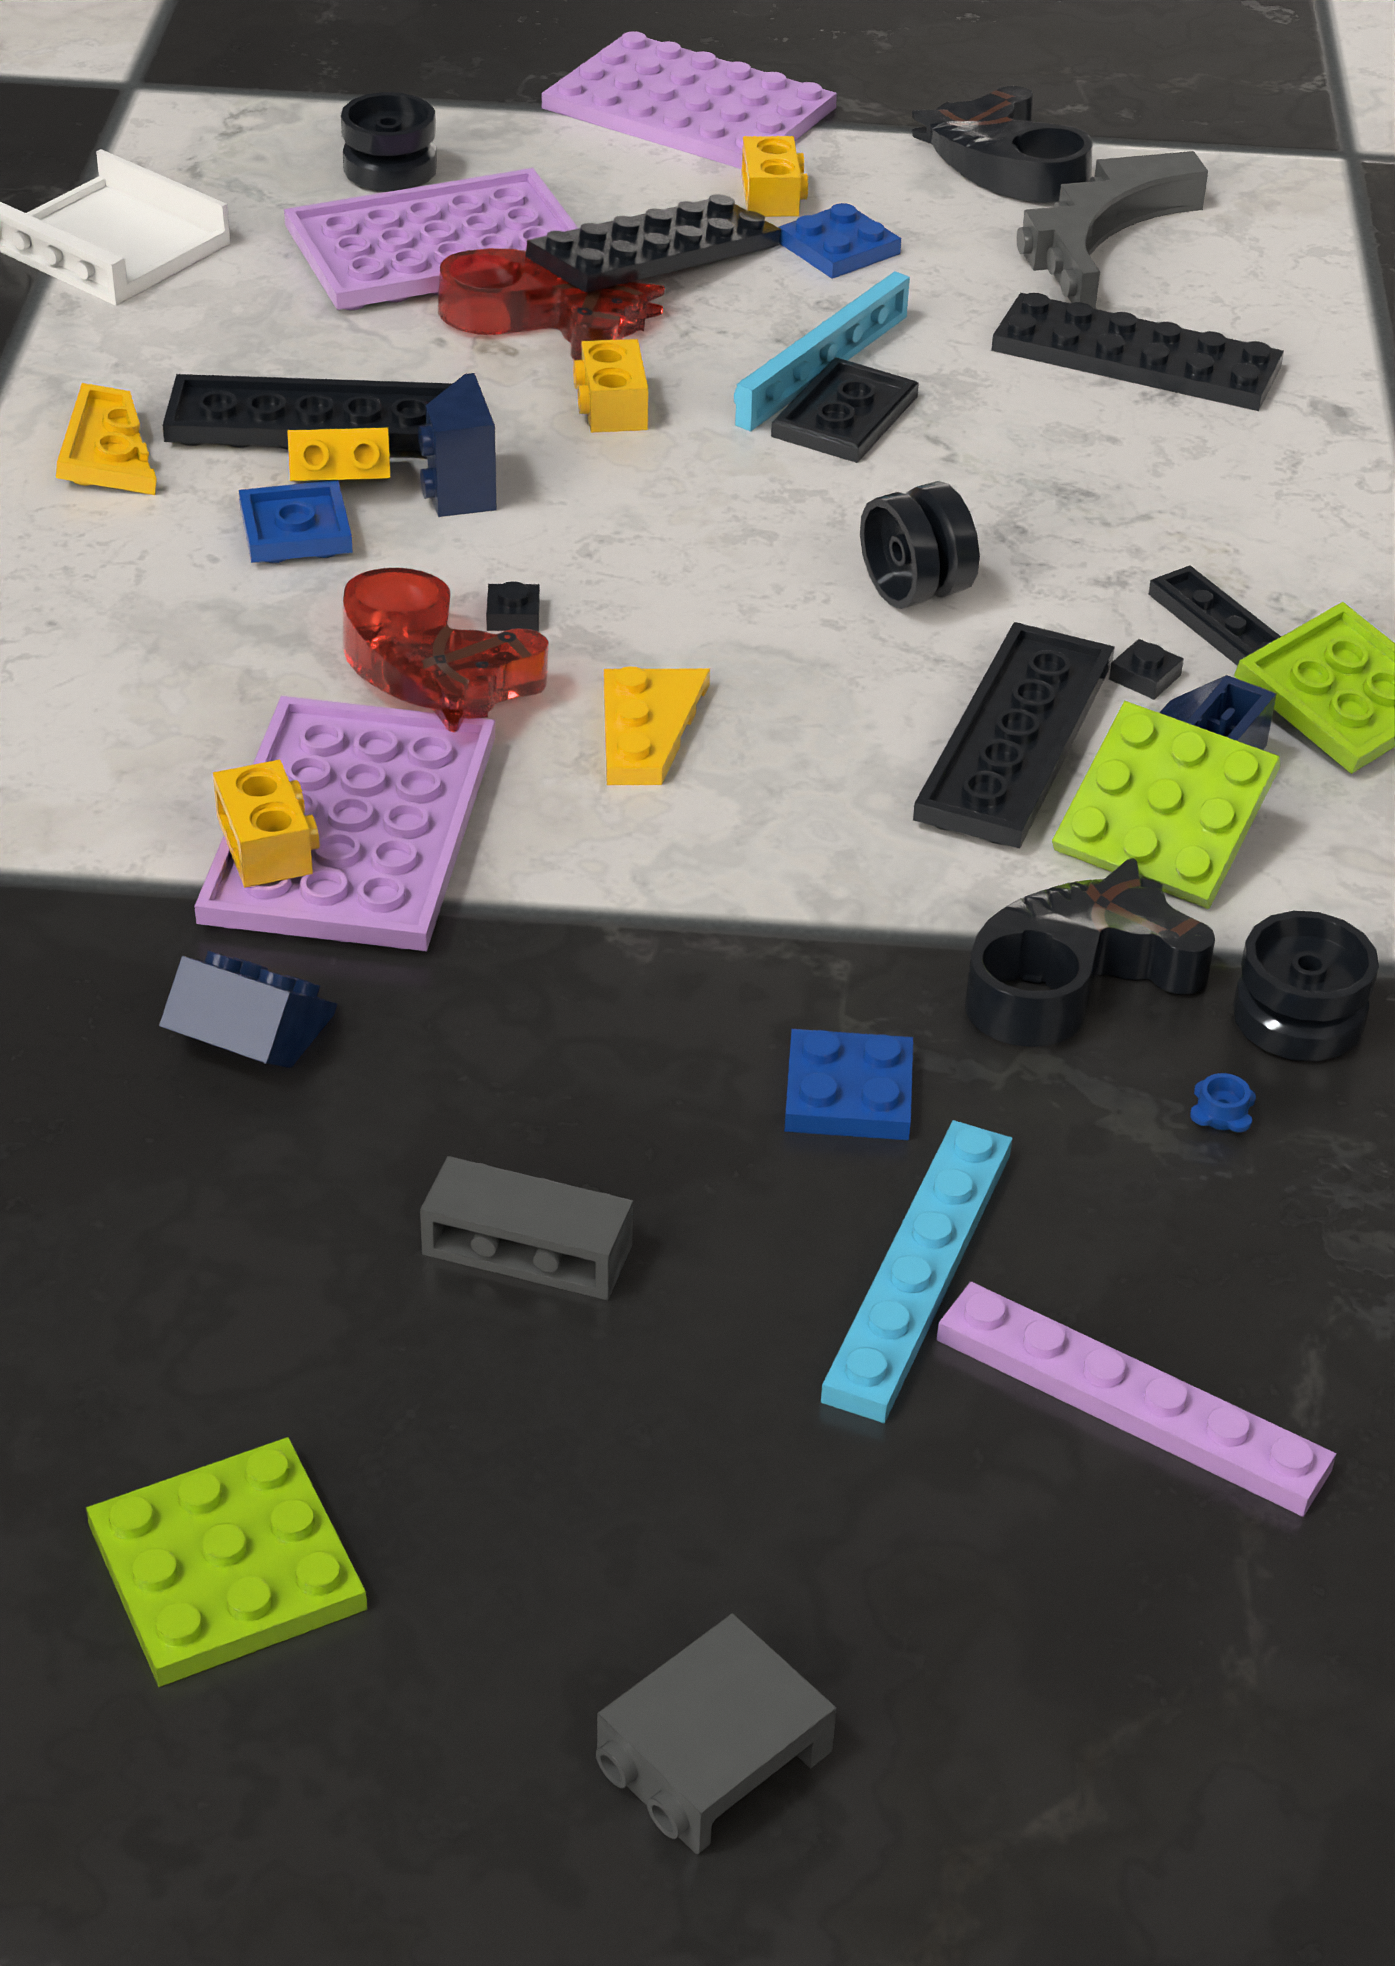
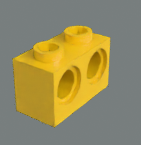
M743 136L741 177L746 210L758 212L765 217L799 216L800 200H807L808 175L804 173V153H797L794 136Z
M638 339L582 341V360H573L574 387L578 389L579 414L588 415L591 433L648 430V384Z
M388 428L288 430L290 481L391 478Z
M281 760L213 772L217 819L244 888L313 874L311 850L319 849L320 847L317 825L312 814L304 816L305 804L300 783L298 780L289 781Z

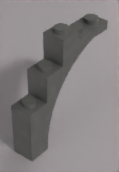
M1194 151L1097 159L1095 177H1091L1089 182L1061 184L1059 202H1055L1054 207L1024 210L1023 227L1017 230L1018 251L1021 255L1024 254L1033 271L1048 269L1049 273L1056 277L1061 285L1063 295L1068 297L1071 303L1082 302L1096 309L1100 271L1090 257L1093 251L1110 236L1136 223L1174 213L1203 210L1208 170Z

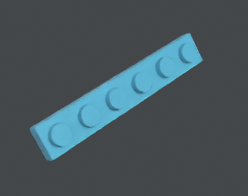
M894 271L737 383L734 392V403L736 404L735 425L751 432L792 402L834 358L837 357L848 361L907 317L910 277Z
M955 1120L952 1121L822 1384L821 1403L885 1424L1010 1157L1012 1137Z

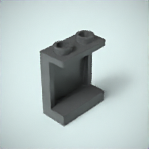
M732 1613L597 1713L596 1759L602 1772L615 1786L619 1788L627 1786L647 1806L653 1822L661 1832L672 1839L679 1837L694 1853L699 1854L711 1844V1827L714 1820L791 1759L797 1756L811 1769L832 1752L836 1707Z

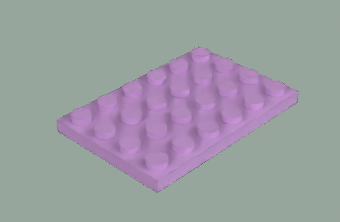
M633 31L624 33L620 38L542 92V109L742 169L743 136H794L796 141L836 108L837 93L822 89L817 83H801L787 79L784 74L779 72H763L751 68L749 64L744 62L725 61L715 58V55L710 52H694L681 48L678 43L670 41L660 42L646 38V35L641 32Z
M534 168L284 209L285 226L337 310H357L367 304L384 301L402 302L409 297L430 293L442 295L449 293L452 289L469 286L487 287L498 281L509 279L527 280L535 277L537 274L549 273L550 271L525 257L527 240L547 236V233L550 231L565 232L578 229Z
M281 696L253 764L280 759L289 781H299L305 804L304 816L313 815L319 834L320 847L319 849L311 850L313 874L244 888L226 839L223 836L194 906L196 924L427 951L494 744L495 720Z

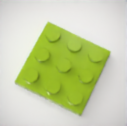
M1343 601L1239 661L1234 677L1277 693L1274 710L1351 774L1395 747V643Z
M1124 700L1052 839L1054 850L1110 872L1117 869L1127 859L1134 858L1138 864L1140 878L1143 877L1163 884L1162 892L1210 909L1281 767L1280 756Z
M289 1437L86 1507L89 1527L158 1687L367 1610L366 1591Z

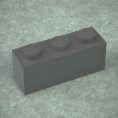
M447 1156L420 1209L422 1255L609 1300L632 1247L633 1200Z

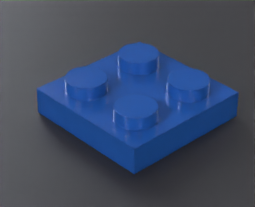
M847 203L835 204L830 209L813 215L801 216L796 221L778 227L781 229L779 244L832 279L894 257L901 252L902 238L886 229L881 223L875 222L858 211L853 205Z
M338 480L239 490L240 510L251 563L264 561L279 563L286 559L314 556L329 558L336 554L353 553L352 534Z
M792 1029L784 1132L909 1140L913 1037Z

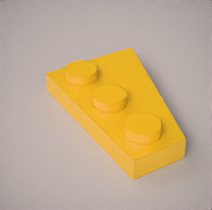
M87 383L81 384L58 456L56 478L73 481L84 486L98 485L155 495L157 478L154 469H150L148 463L149 452L146 443H142L139 433L140 422L130 391Z
M628 666L621 669H604L607 785L663 784L681 746V736L687 724L691 725L696 715V705L700 696H705L710 686V668L641 669Z

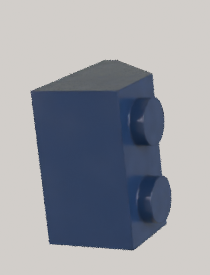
M475 373L464 374L426 405V425L419 426L418 428L420 450L422 456H427L428 468L420 469L422 494L424 499L432 498L438 517L497 510L495 424Z

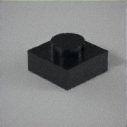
M516 581L503 584H488L487 631L539 632L540 584H523Z
M1138 639L1111 662L1109 680L1154 700L1181 676L1184 658L1164 650L1157 644Z

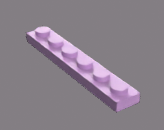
M973 1282L967 1285L938 1324L937 1341L1304 1517L1332 1472L1336 1453Z

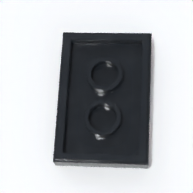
M836 357L772 422L771 437L858 463L918 397L919 382Z

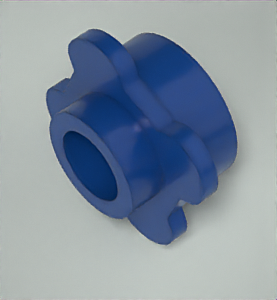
M1217 1073L1208 1076L1205 1080L1195 1085L1194 1094L1198 1097V1103L1191 1108L1190 1117L1196 1124L1201 1126L1209 1125L1219 1130L1230 1129L1234 1132H1244L1251 1127L1252 1117L1248 1114V1109L1255 1104L1256 1095L1243 1079L1232 1074Z

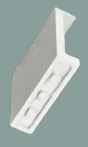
M102 149L96 151L99 176L27 213L0 202L1 253L115 306L230 244L229 218L226 203Z

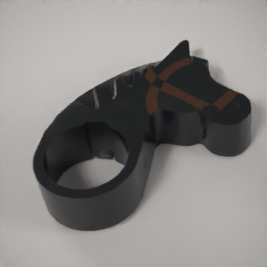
M1001 87L972 101L946 102L936 110L912 111V118L926 126L912 129V136L932 144L941 158L957 172L973 183L994 193L1019 200L1059 202L1061 184L1089 182L1092 177L1093 142L1091 137L1086 132L1075 127L1032 122L1033 92L1025 87Z
M1134 858L1127 859L1104 879L1065 883L1030 894L1007 905L988 919L978 932L971 951L965 1010L970 1021L981 1032L1001 1042L1028 1047L1056 1044L1072 1037L1081 1028L1085 1018L1092 982L1097 975L1104 974L1131 980L1149 979L1161 989L1175 994H1194L1203 989L1208 983L1215 944L1214 932L1205 923L1191 918L1170 906L1162 892L1163 884L1143 877L1140 878L1137 861ZM1017 977L1023 978V981L1036 983L1044 981L1046 986L1053 990L1028 991L1008 986L1002 982L1016 981Z

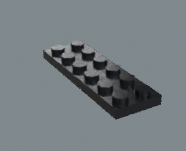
M715 194L711 195L707 200L698 202L683 201L678 203L676 207L648 209L645 214L631 217L617 216L613 221L605 223H585L580 228L565 232L550 231L547 233V236L527 240L525 257L587 293L779 246L781 229L765 221L764 215L754 211H747L736 205L733 198Z
M1021 292L994 332L991 349L994 352L1255 411L1260 410L1282 366L1284 350L1271 348L1268 344L1259 341L1243 342L1226 338L1218 332L1193 331L1181 328L1173 322L1157 323L1139 319L1128 312L1112 313L1094 309L1089 304L1082 302L1067 303L1049 299L1048 296L1041 293L1026 294Z
M176 374L162 425L164 442H179L187 446H196L202 443L229 444L239 448L250 445H267L288 449V430L388 428L389 452L395 450L421 451L418 428L419 426L426 425V405L453 383Z
M1014 622L914 803L913 821L1020 849L1111 667L1115 646Z

